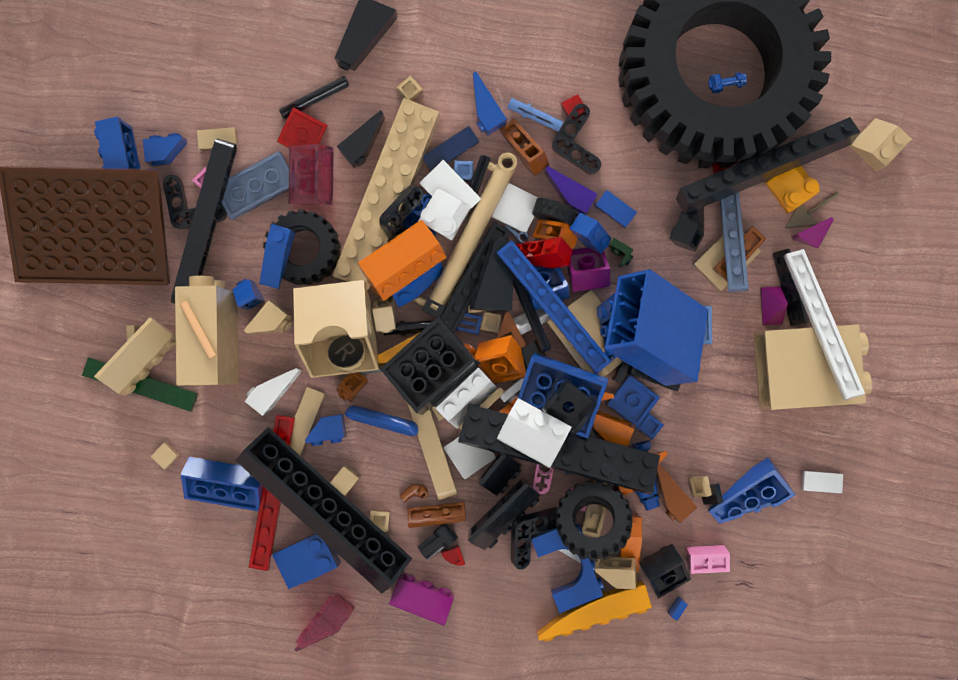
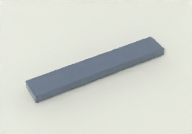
M738 192L720 200L728 293L749 290L740 196Z

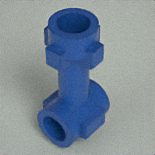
M740 72L735 73V77L721 79L720 74H714L708 80L709 90L713 94L722 92L725 86L735 85L737 88H742L743 85L747 84L746 74H741Z

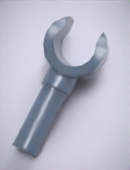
M504 226L515 237L517 244L524 243L520 236L525 240L529 238L526 232L518 233L510 226Z

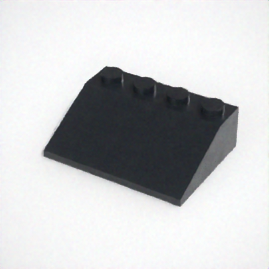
M437 317L381 367L380 370L417 414L423 415L481 363L440 317Z
M522 477L469 529L468 541L483 550H486L488 547L491 549L498 542L497 538L501 534L505 535L511 530L513 520L525 515L524 511L529 506L533 508L540 501L538 497L541 495Z

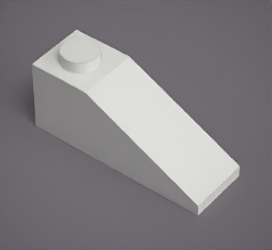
M295 368L256 386V388L252 387L246 394L248 398L245 402L262 416L268 415L303 370Z

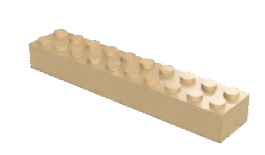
M403 98L332 275L334 278L343 282L364 280L367 291H372L358 262L390 241L379 224L380 216L408 186L414 185L423 162V157L428 150L440 120L439 111ZM403 203L399 206L400 213L403 211Z

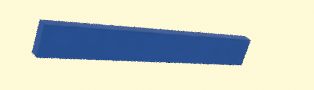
M512 240L496 252L595 374L612 362Z

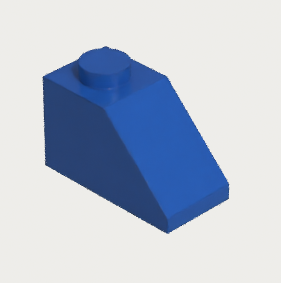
M250 279L239 281L236 284L237 287L233 288L235 300L239 308L250 310L265 301L255 282Z

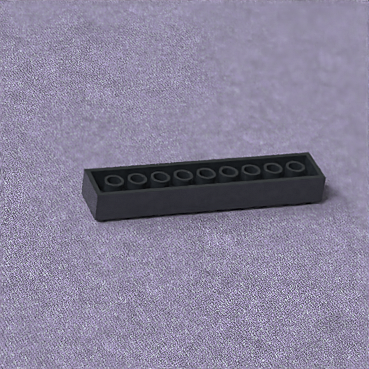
M269 427L250 443L236 459L238 464L381 594L393 586L412 560L411 556Z

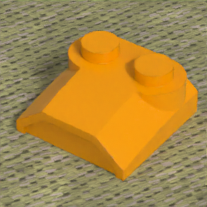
M802 166L773 177L765 183L787 214L820 192L817 180L811 178Z

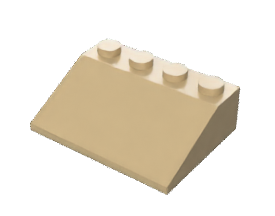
M590 290L567 308L604 352L605 344L600 332V320L597 317V307L601 302L594 292ZM550 319L545 324L577 367L594 373ZM617 357L597 375L606 376L620 365L623 360Z

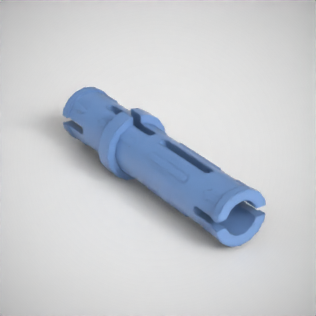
M513 97L508 104L507 109L559 132L563 121L531 107L529 103H522Z

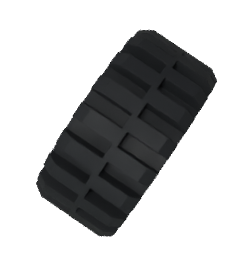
M299 209L298 212L288 211V215H280L277 217L279 221L276 223L272 222L271 224L291 229L295 233L300 231L314 233L319 239L320 250L317 257L311 263L304 266L295 265L288 259L282 278L296 285L305 284L307 286L312 285L314 282L319 283L323 281L322 278L331 275L330 271L336 268V261L340 258L339 248H341V245L338 241V234L325 218L313 211L306 212L302 209ZM266 231V234H265V237H266V238H268V234H269L268 231Z
M591 480L585 481V485H580V483L574 485L573 490L568 489L565 492V497H561L559 507L556 508V527L562 543L565 547H568L573 555L577 554L584 560L586 558H590L591 561H597L600 558L607 560L609 556L617 555L619 550L626 546L627 540L630 539L633 522L632 510L629 507L627 498L624 499L623 493L620 490H614L613 485L608 483L606 486L603 485L602 481L598 480L596 484H592ZM591 504L607 508L613 517L611 530L604 536L597 538L581 534L575 524L576 514L580 509Z

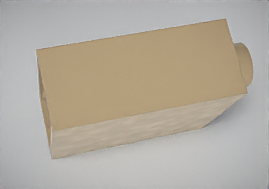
M190 276L189 286L175 287L176 386L239 384L238 305L234 293L225 289V281L214 280L212 276ZM187 301L217 355L214 358L209 359L180 307L182 302Z
M859 324L837 326L865 392L862 396L844 401L813 328L770 330L753 333L759 409L777 410L866 403V394H870L872 390V379L869 372L863 371L862 356L867 355L869 343L866 334L860 333Z

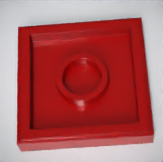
M293 107L276 142L311 160L328 125Z

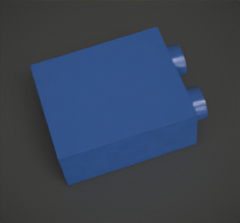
M651 269L618 276L605 350L665 386L698 382L708 309Z

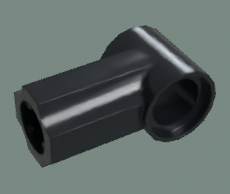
M442 524L433 532V535L418 546V549L429 560L441 549L447 548L455 542L458 536L448 524Z

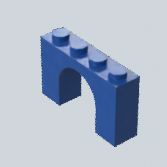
M579 523L576 524L578 531L583 534ZM557 527L531 536L538 558L557 550H569L562 543ZM580 558L581 569L577 578L568 584L551 590L559 613L603 596L601 590L604 589L600 578L596 579L594 561L589 560V558L585 560Z

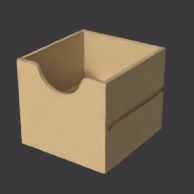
M364 280L293 288L294 344L311 378L379 370L376 328L372 304ZM348 334L351 339L360 338L365 345L366 354L364 362L352 371H339L332 367L328 361L326 351L328 345L339 335Z

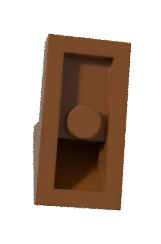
M508 311L504 315L497 338L510 333L519 346L523 348L526 346V343Z

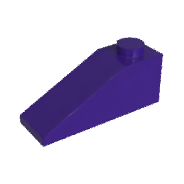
M547 166L544 174L563 202L577 211V217L580 213L586 215L597 193Z

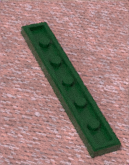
M88 357L82 376L99 381L94 376L106 362ZM148 376L140 380L133 393L190 412L193 411L198 396L196 392Z

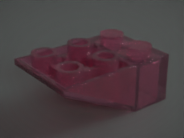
M338 593L334 597L330 595L320 608L322 613L318 611L308 627L306 626L295 641L298 645L294 650L297 652L338 633L350 617L355 606Z

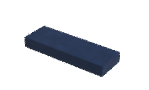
M467 126L426 153L423 160L430 171H432L442 160L448 164L477 145L479 140L470 126Z

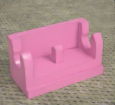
M724 545L686 547V554L688 555L686 563L691 574L730 572V553Z

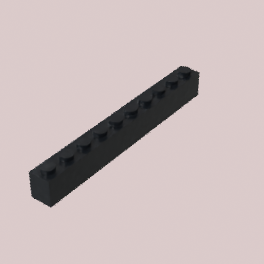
M851 117L686 185L680 188L676 200L686 215L852 145L860 131Z

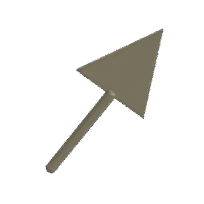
M836 192L810 210H807L804 204L800 205L794 211L785 228L816 225L810 214L837 197L839 193Z

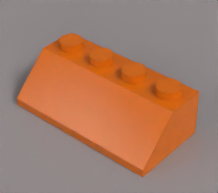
M420 220L358 262V265L372 290L385 301L440 263L446 256L438 240L424 221Z

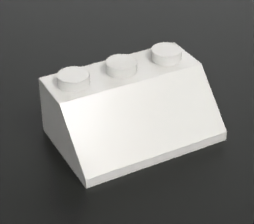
M476 367L433 406L448 422L458 429L459 425L464 421L468 404L480 406L498 388Z
M518 398L497 439L550 468L572 427Z

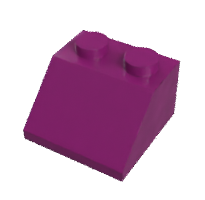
M590 248L573 250L569 266H567L572 292L610 287V267L605 252L603 251L600 254Z

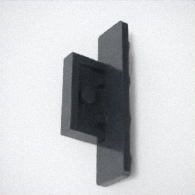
M784 249L773 253V258L781 289L788 303L787 313L790 325L796 326L808 323L804 304L784 259L785 254L791 253L790 249Z

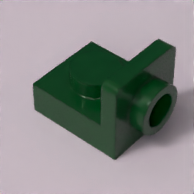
M613 238L608 246L611 248L610 252L619 257L620 255L624 256L618 265L619 267L628 266L633 258V255H631L633 249Z

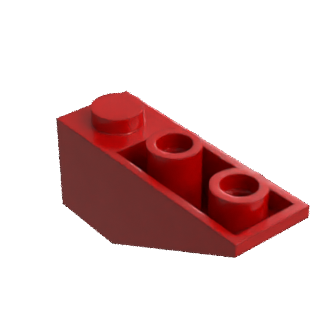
M562 237L515 244L532 265L547 268L569 266L573 252Z

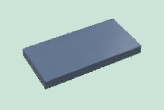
M278 151L229 177L222 205L230 220H234L298 186L282 153Z

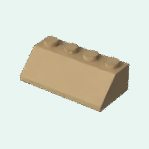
M149 317L94 377L118 394L126 396L135 390L136 384L140 380L145 379L149 375V370L154 365H158L162 361L163 355L176 346V336L162 323Z

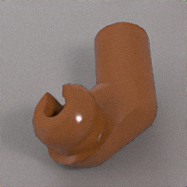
M411 484L399 496L404 502L408 501L412 496L424 499L428 496V489L424 485Z

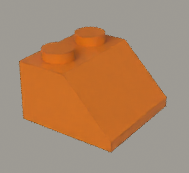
M512 335L478 344L475 357L481 363L478 366L493 384L525 377L526 369L522 350Z

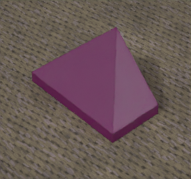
M831 217L791 237L800 243L819 248L834 220Z
M761 287L762 325H782L788 303L781 287Z

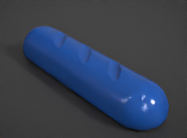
M352 405L345 411L347 418L411 437L418 434V425L412 420L402 419L357 405Z

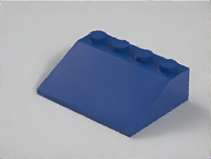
M534 353L530 359L518 398L541 410L564 379H568L598 402L587 422L577 433L579 436L588 438L609 379ZM567 401L564 403L565 410L573 411L575 409L572 402Z

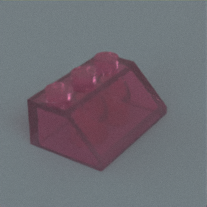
M320 144L289 146L288 204L333 205L334 147Z

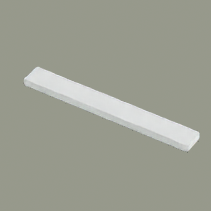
M804 249L785 254L784 259L843 401L864 395L863 387Z

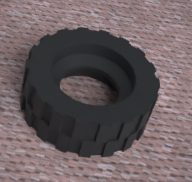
M537 198L532 211V215L538 219L567 223L570 226L573 224L577 211L572 207L548 198Z

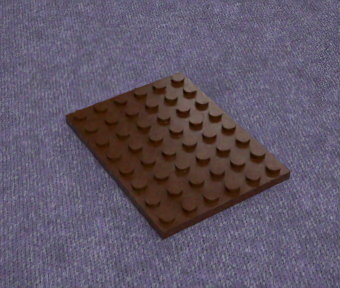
M0 166V190L15 282L126 285L170 284L159 169Z

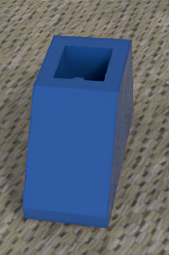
M178 133L168 134L167 137L153 135L149 136V139H143L145 162L150 166L171 164L186 146L187 140Z
M344 414L322 417L305 439V444L311 443V446L323 445V441L330 440V443L342 442V438L347 437Z

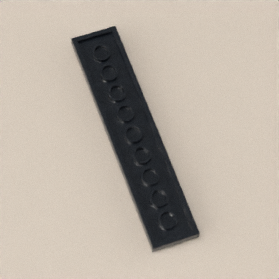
M468 404L458 443L543 465L497 439L508 414ZM569 432L550 468L652 495L660 455L590 436L585 438L577 434L572 435Z

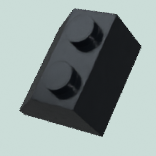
M499 454L479 478V484L496 496L499 493L503 494L509 487L507 484L511 478L515 479L520 474L521 469L519 468L521 464L513 457Z
M673 544L662 547L658 552L651 556H646L642 561L638 562L658 599L691 580L685 562Z

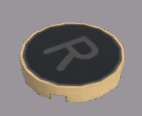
M348 334L335 337L329 343L326 350L331 366L339 371H352L358 368L364 362L366 348L360 338L351 339Z

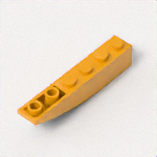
M639 581L636 583V589L625 590L615 588L602 593V597L566 610L537 631L539 641H551L555 636L561 634L562 636H568L578 629L584 631L598 623L599 625H605L615 618L621 620L628 618L629 614L632 613L642 614L647 612V609L652 608L643 581Z

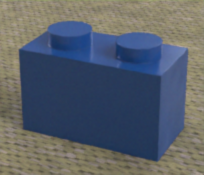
M582 213L578 215L569 228L584 246L600 254L609 246L612 239L597 220Z

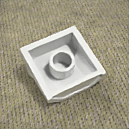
M437 188L428 205L421 212L418 222L420 220L424 221L428 228L452 241L471 207Z

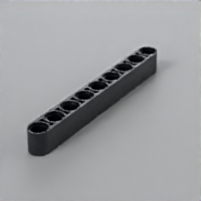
M218 138L214 141L172 291L171 303L175 304V287L189 286L190 276H202L237 151V144Z

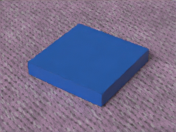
M629 374L614 393V398L609 399L606 405L628 422L635 424L637 428L660 397Z

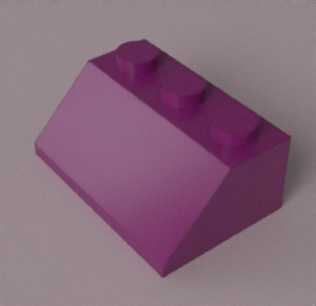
M405 573L399 576L389 605L445 626L454 594L445 587L436 588L429 581L423 580L421 582L416 580L415 576Z

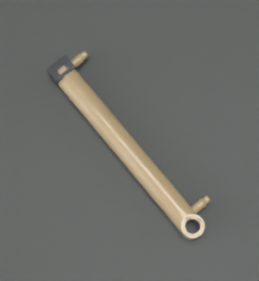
M512 153L502 154L497 165L489 162L487 169L493 173L480 196L481 200L476 204L430 297L426 300L418 296L413 300L423 306V312L437 318L444 311L516 170L517 159ZM508 160L512 163V167L505 168L502 163Z

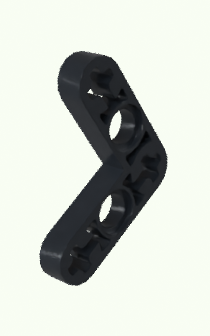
M578 104L574 107L554 138L552 149L556 154L584 172L593 175L601 168L600 159L573 142L590 115V109L587 105ZM584 108L586 116L582 115L578 122L575 121L578 115L576 110ZM569 124L574 125L576 132L573 134L567 133L565 130L566 126ZM561 141H564V146L566 148H569V145L572 146V148L568 152V155L565 154L567 150L563 147H561L560 149L557 148L556 142L560 143ZM574 150H578L581 152L582 157L579 160H574L571 157V153ZM585 155L588 156L586 161L590 163L596 162L595 166L597 169H589V164L586 162L584 165L580 164L584 160Z
M168 175L163 180V187L171 224L180 230L189 229L191 227L190 221L192 222L196 208L188 209L182 180L176 175ZM172 180L177 182V184L174 185L175 191L180 193H174L173 187L169 186V184L172 183ZM176 197L181 198V205L179 207H173L172 201ZM222 205L220 208L222 213L219 214L217 223L224 221L227 217V212ZM179 217L184 219L190 218V221H182V225L176 223Z
M408 186L380 216L379 224L390 241L396 237L397 231L400 230L401 233L406 231L402 222L421 202L423 191L420 187ZM401 203H403V204H404V209H403V211L400 213V212H399V206H400Z
M557 507L519 516L513 520L511 525V562L517 569H525L530 564L531 534L556 528ZM539 518H542L541 523L539 525H535V522ZM525 539L523 545L517 547L519 541Z

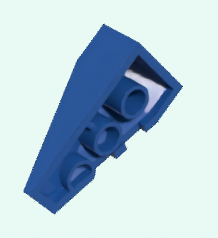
M767 457L753 466L722 495L723 503L713 504L708 508V511L721 524L740 518L745 513L752 511L757 513L762 508L772 506V508L779 506L794 497L795 493L778 468Z

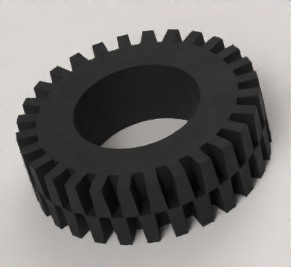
M644 0L633 18L619 58V66H623L618 78L619 87H626L622 101L624 107L633 106L634 108L630 120L634 126L643 122L646 126L643 137L648 142L655 137L663 142L658 151L666 156L673 150L679 152L678 162L683 164L689 163L694 158L699 159V168L707 169L716 162L721 164L720 168L730 167L738 161L740 163L776 148L811 117L812 114L809 112L820 103L823 97L818 92L829 80L830 74L821 71L831 62V51H820L830 39L828 29L814 32V28L823 18L820 8L805 14L803 10L810 0ZM708 24L729 26L745 34L757 47L764 64V85L759 98L743 106L722 107L708 103L696 96L684 83L676 63L677 40L689 30Z

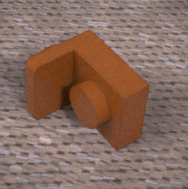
M358 372L349 373L338 385L336 391L340 398L351 403L367 384L368 380Z

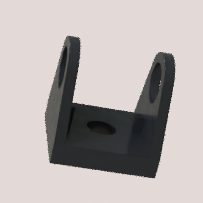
M565 378L542 407L541 411L571 426L570 433L576 435L587 422L598 402ZM567 401L572 402L575 409L573 411L565 410L564 403Z

